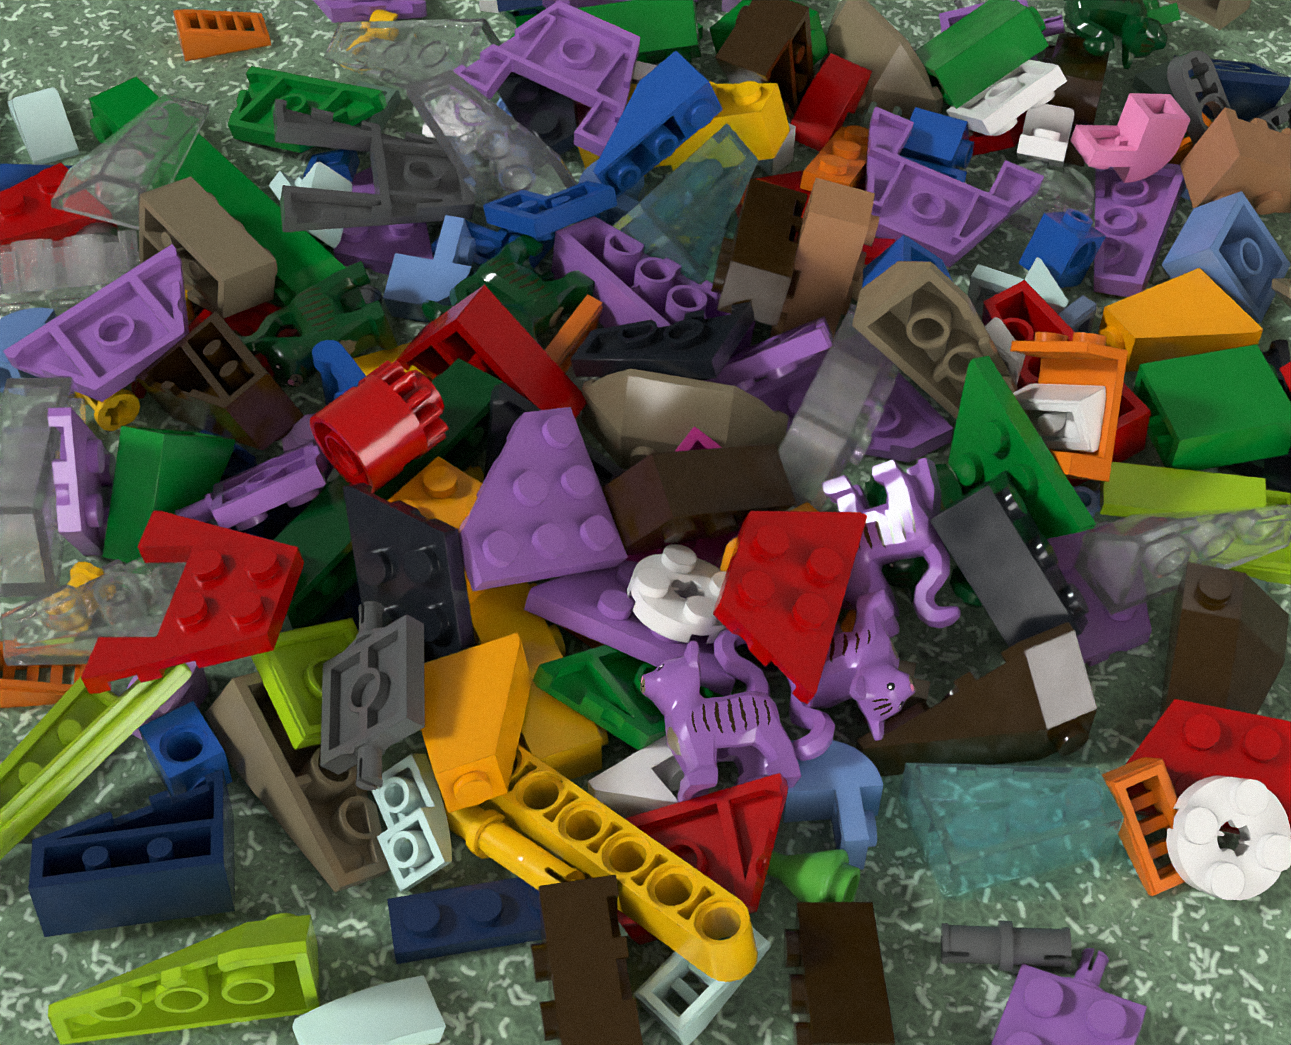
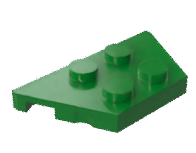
M251 66L246 73L250 83L249 87L246 90H240L236 100L238 105L231 113L228 127L234 139L303 153L314 146L275 142L273 121L275 99L287 101L286 109L311 115L312 107L334 113L332 121L352 126L384 110L388 104L382 90Z
M989 356L973 358L967 368L948 464L966 493L1007 470L1040 533L1046 539L1093 529L1096 522Z
M607 645L539 664L532 680L538 688L635 749L641 750L666 736L663 714L653 701L640 691L642 676L654 671L657 668L656 666ZM700 686L699 694L703 698L724 697L719 693Z

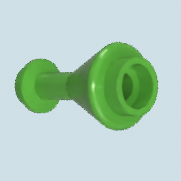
M844 849L784 855L773 851L767 875L778 878L800 902H853L859 886L860 868L849 864V856Z

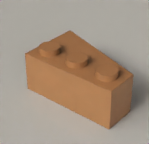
M1225 107L1180 163L1193 209L1242 191L1254 210L1260 215L1291 213V129L1286 127L1281 132L1269 129L1266 120L1257 117L1247 122L1238 119L1235 110Z
M820 178L815 179L803 215L802 226L795 240L798 243L792 279L777 327H771L769 338L825 316L834 337L840 315L846 316L853 294V287L850 286L851 281L858 282L866 258V252L861 251L863 244L872 246L880 217L871 214L875 193Z

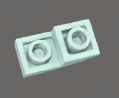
M411 753L382 773L383 785L381 787L378 786L376 790H371L388 828L377 836V839L400 892L410 890L452 862V847L446 811L426 754Z
M424 975L377 985L341 997L299 1016L294 1020L292 1026L299 1045H428L439 1043L446 1027Z

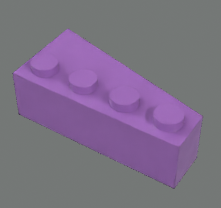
M595 216L558 230L555 233L551 272L555 274L554 280L563 278L571 271L579 270L595 281L593 297L603 302L599 323L605 328L651 319L656 322L657 327L669 326L684 320L685 313L701 310L705 311L706 318L730 315L729 313L717 310L719 293L711 291L713 283L706 280L699 285L681 274L682 266L667 257L661 259L645 254L644 244ZM753 321L733 354L751 345L755 321Z

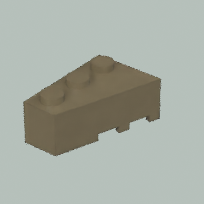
M192 177L140 194L139 264L172 244L182 260L184 288L188 290V299L212 313L217 311L223 319L274 299L277 263L272 253L268 249L263 248L246 231L243 224L235 220L218 204L216 198L211 193L206 192Z

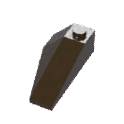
M1067 622L1014 644L1001 652L1002 658L1006 663L977 680L971 672L966 673L953 681L955 688L948 692L941 702L931 708L926 703L913 705L884 723L882 740L875 741L870 731L857 739L856 749L872 761L881 777L1036 761L1057 752L1061 756L1076 752L1089 739L1097 705L1075 630Z

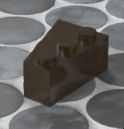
M776 444L651 453L602 487L627 556L664 548L670 544H681L704 538L724 536L741 530L742 524L750 511H786L797 504Z

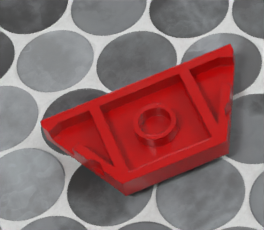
M750 511L742 524L712 613L732 634L740 636L746 642L749 651L765 667L773 662L796 685L792 694L799 701L806 704L812 700L817 692L868 516L861 512Z
M1174 699L1126 763L1128 764L1144 757L1163 759L1177 798L1192 784L1211 776L1219 775L1258 780L1278 798L1285 809L1291 829V721ZM1142 782L1126 788L1129 797L1146 790ZM1100 798L1099 806L1104 807L1103 802ZM1154 805L1135 812V814L1145 816L1157 813ZM1228 822L1224 823L1219 831L1240 835L1239 829L1231 827Z
M777 773L624 819L740 899L747 907L749 914L758 910L788 793V785L782 774ZM618 910V922L636 943L641 945L659 940Z

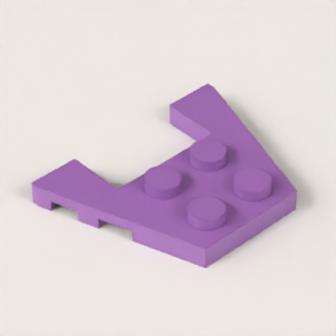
M559 0L516 28L515 36L500 46L492 44L481 51L480 59L467 68L463 64L455 68L450 74V87L487 104L509 74L515 72L591 107V110L574 132V145L601 156L627 106L640 48V36Z
M875 107L869 124L864 191L875 193L871 214L880 217L876 237L895 239L896 241L902 235H906L941 258L945 266L950 268L1038 193L1044 176L1007 160L1004 161L990 191L985 192L899 156L911 135L914 122Z

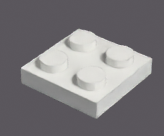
M1028 60L959 108L950 107L946 111L950 117L967 121L968 130L989 136H998L1012 129L1018 122L1016 118L1029 108H1038L1049 102L1055 96L1054 90L1067 82L1059 65Z

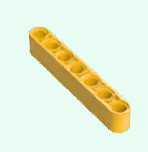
M518 744L508 793L486 800L479 804V807L484 810L495 809L506 816L511 828L570 867L581 871L585 879L616 875L619 890L618 910L709 977L717 981L732 982L742 979L751 973L757 963L758 951L748 909L740 899ZM731 937L729 939L719 940L720 938Z

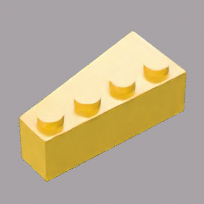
M709 81L723 110L708 125L699 129L681 144L671 156L663 159L655 167L671 165L673 172L691 170V167L709 159H713L716 167L775 158L790 132L778 83L745 81L733 84H715ZM631 84V88H630V93H629V97H628L627 104H628V102H629V100H630V98H631V96H632V94H633V92H634V90H635L637 84ZM578 147L585 169L600 158V156Z

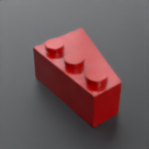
M61 162L40 171L38 174L8 189L0 191V285L34 276L33 270L54 264L63 263L64 267L79 264L75 256L73 240L77 232L89 224L104 222L118 229L114 210Z
M485 284L425 326L395 360L407 371L414 366L434 379L460 358L506 383L541 410L571 407L576 419L586 405V401L579 388Z

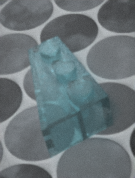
M725 124L618 220L613 227L644 244L645 254L661 259L667 257L682 266L681 274L699 284L708 273L710 268L708 267L709 261L716 246L723 240L726 230H724L732 211L738 207L759 160L732 128Z
M906 763L899 795L900 805L943 900L1111 855L1124 820V816L1099 769L1090 767Z

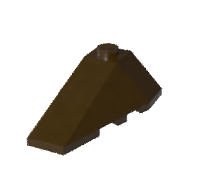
M1187 562L1173 602L1159 719L1174 699L1256 715L1259 712L1285 662L1289 614L1246 573Z

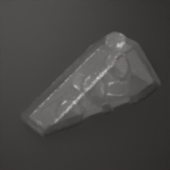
M451 69L406 88L407 96L482 208L484 204L520 190L549 196L577 185L571 172L557 152Z
M163 94L68 170L51 199V207L139 230L140 194L173 183L209 114V105Z
M141 556L123 565L117 559L102 566L104 575L77 588L67 584L62 585L2 614L3 656L6 665L87 664L98 637L157 636L187 562L145 563Z

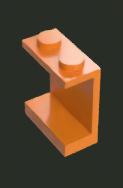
M1035 332L1034 341H1012L1011 352L1042 358L1038 379L1039 384L1105 386L1106 403L1099 449L1095 452L1049 449L1067 478L1109 482L1128 350L1106 346V336L1085 332H1074L1072 341H1067L1068 336L1049 332Z

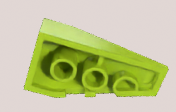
M278 913L267 917L265 920L243 923L48 1005V1019L60 1044L63 1045L305 1014L321 1006L318 943L311 914L297 916L291 913Z

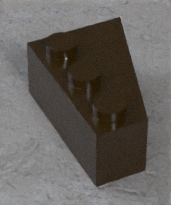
M752 0L749 6L745 5L741 8L734 29L715 56V59L731 84L745 81L778 83L788 123H791L807 89L814 79L809 7L790 0Z
M1065 32L1058 35L1056 45L1048 44L1049 46L1046 48L1045 56L1042 60L1045 63L1059 65L1067 82L1054 90L1055 96L1046 104L1074 110V119L1064 163L1084 167V159L1070 140L1076 125H1094L1110 52L1105 56L1089 54L1083 48L1084 38L1075 33Z
M750 178L733 239L723 237L716 261L711 291L719 293L717 310L732 314V305L751 302L755 317L754 321L777 327L792 279L798 243L794 242L796 232L799 233L802 226L803 218L801 216L807 200L806 193Z
M217 311L135 377L171 418L226 438L235 439L237 442L262 451L274 441H278L288 435L294 424L304 417L303 413Z
M616 875L539 886L542 943L530 944L535 982L548 981L550 994L549 1001L539 1002L544 1041L557 1040L558 1045H643L636 999L632 997L626 959L629 958L626 936H621L618 922L619 890Z
M797 902L795 929H784L785 968H796V974H789L788 981L790 1014H799V1022H794L793 1045H895L873 902Z

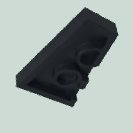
M511 72L497 90V93L540 165L576 147L574 145V132L579 126L576 101L515 72Z
M751 302L734 304L731 308L732 314L706 318L704 310L685 313L684 320L669 326L657 327L656 322L651 319L592 330L570 359L576 377H599L601 379L606 375L631 368L703 381L717 378L755 320Z

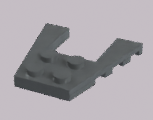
M275 99L273 110L275 142L370 152L375 194L283 185L280 198L283 232L444 221L445 215L460 217L465 220L472 219L475 199L465 146L406 132L405 138L402 139L381 133L379 124L362 120L361 128L332 121L334 114L332 112L312 107L311 115L286 109L287 101Z

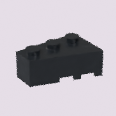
M1007 470L951 502L930 520L1009 647L1067 622L1075 630L1076 636L1082 634L1088 624L1085 614L1089 613L1088 605L1078 588L1073 583H1067L1058 566V558L1052 546L1040 533Z

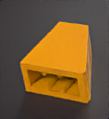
M1197 268L1105 306L1098 334L1107 337L1106 346L1128 350L1125 371L1130 372L1138 371L1139 365L1143 363L1258 345L1263 328L1205 272Z
M518 632L424 663L425 727L421 729L448 813L469 806H476L486 800L508 793L532 683V677Z

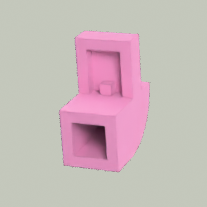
M1129 93L1117 125H1076L1070 141L1089 167L1101 170L1113 167L1124 183L1136 182L1155 174L1173 158L1180 147L1191 119L1171 94Z

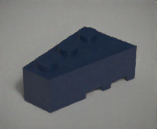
M223 769L205 775L206 784L173 797H170L168 790L149 796V806L113 819L109 811L33 839L28 890L44 937L235 911L234 815Z

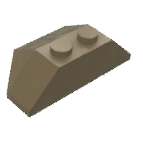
M842 0L838 2L826 34L828 53L821 60L820 68L832 53L872 71L858 104L857 111L863 115L864 110L868 109L869 104L874 101L877 102V107L891 113L895 106L900 107L902 117L909 118V120L915 107L941 114L944 97L937 86L932 88L926 68L909 41L867 0Z
M631 368L606 375L597 381L592 379L583 383L582 395L586 405L582 409V423L622 469H630L651 453L674 452L694 426L722 448L776 444L780 458L784 457L789 416L779 410L773 411L763 401L737 386Z

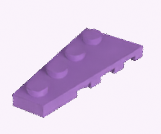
M1167 163L1155 174L1130 183H1124L1113 167L1105 170L1095 168V229L1106 237L1094 258V292L1130 297L1146 290L1185 184L1180 165Z

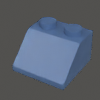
M1242 191L1195 207L1162 263L1169 280L1200 268L1258 324L1262 322L1276 294L1272 289V278H1284L1291 265Z

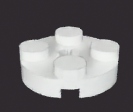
M670 544L664 548L663 554L650 555L636 565L627 588V596L630 597L632 595L636 601L633 612L648 628L666 638L689 643L692 634L699 636L709 635L706 644L714 643L720 631L726 629L712 614L726 571H720L716 566L697 558L690 548L678 544Z
M1219 775L1211 776L1192 784L1179 796L1173 808L1179 810L1174 817L1173 829H1167L1166 844L1172 865L1186 884L1212 897L1226 900H1245L1266 891L1276 882L1281 872L1291 866V829L1287 814L1278 798L1260 781ZM1226 822L1231 827L1238 828L1240 832L1239 844L1234 851L1229 848L1220 849L1217 836L1225 835L1219 829Z

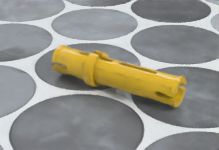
M444 804L449 830L466 841V846L470 852L481 859H493L538 891L539 886L585 879L581 871L570 867L511 828L506 816L497 810H484L476 805L448 813Z

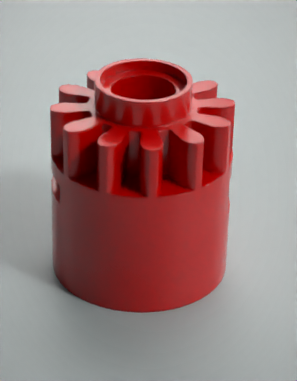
M388 360L358 382V387L353 386L310 418L313 436L332 466L350 485L364 482L372 486L371 493H375L401 473L404 466L412 459H419L445 439L446 434L444 432L449 429L447 424L439 418L443 414L445 407L441 395L432 382L421 372L409 370L405 373L398 361H394L391 364Z

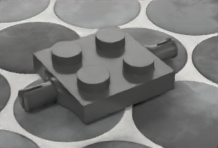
M367 601L358 607L359 633L356 639L342 653L323 663L320 766L339 775L357 765L356 786L363 790H376L378 786L381 787L383 785L382 755L385 753V749L425 727L424 624L406 614L383 627V605L376 601Z

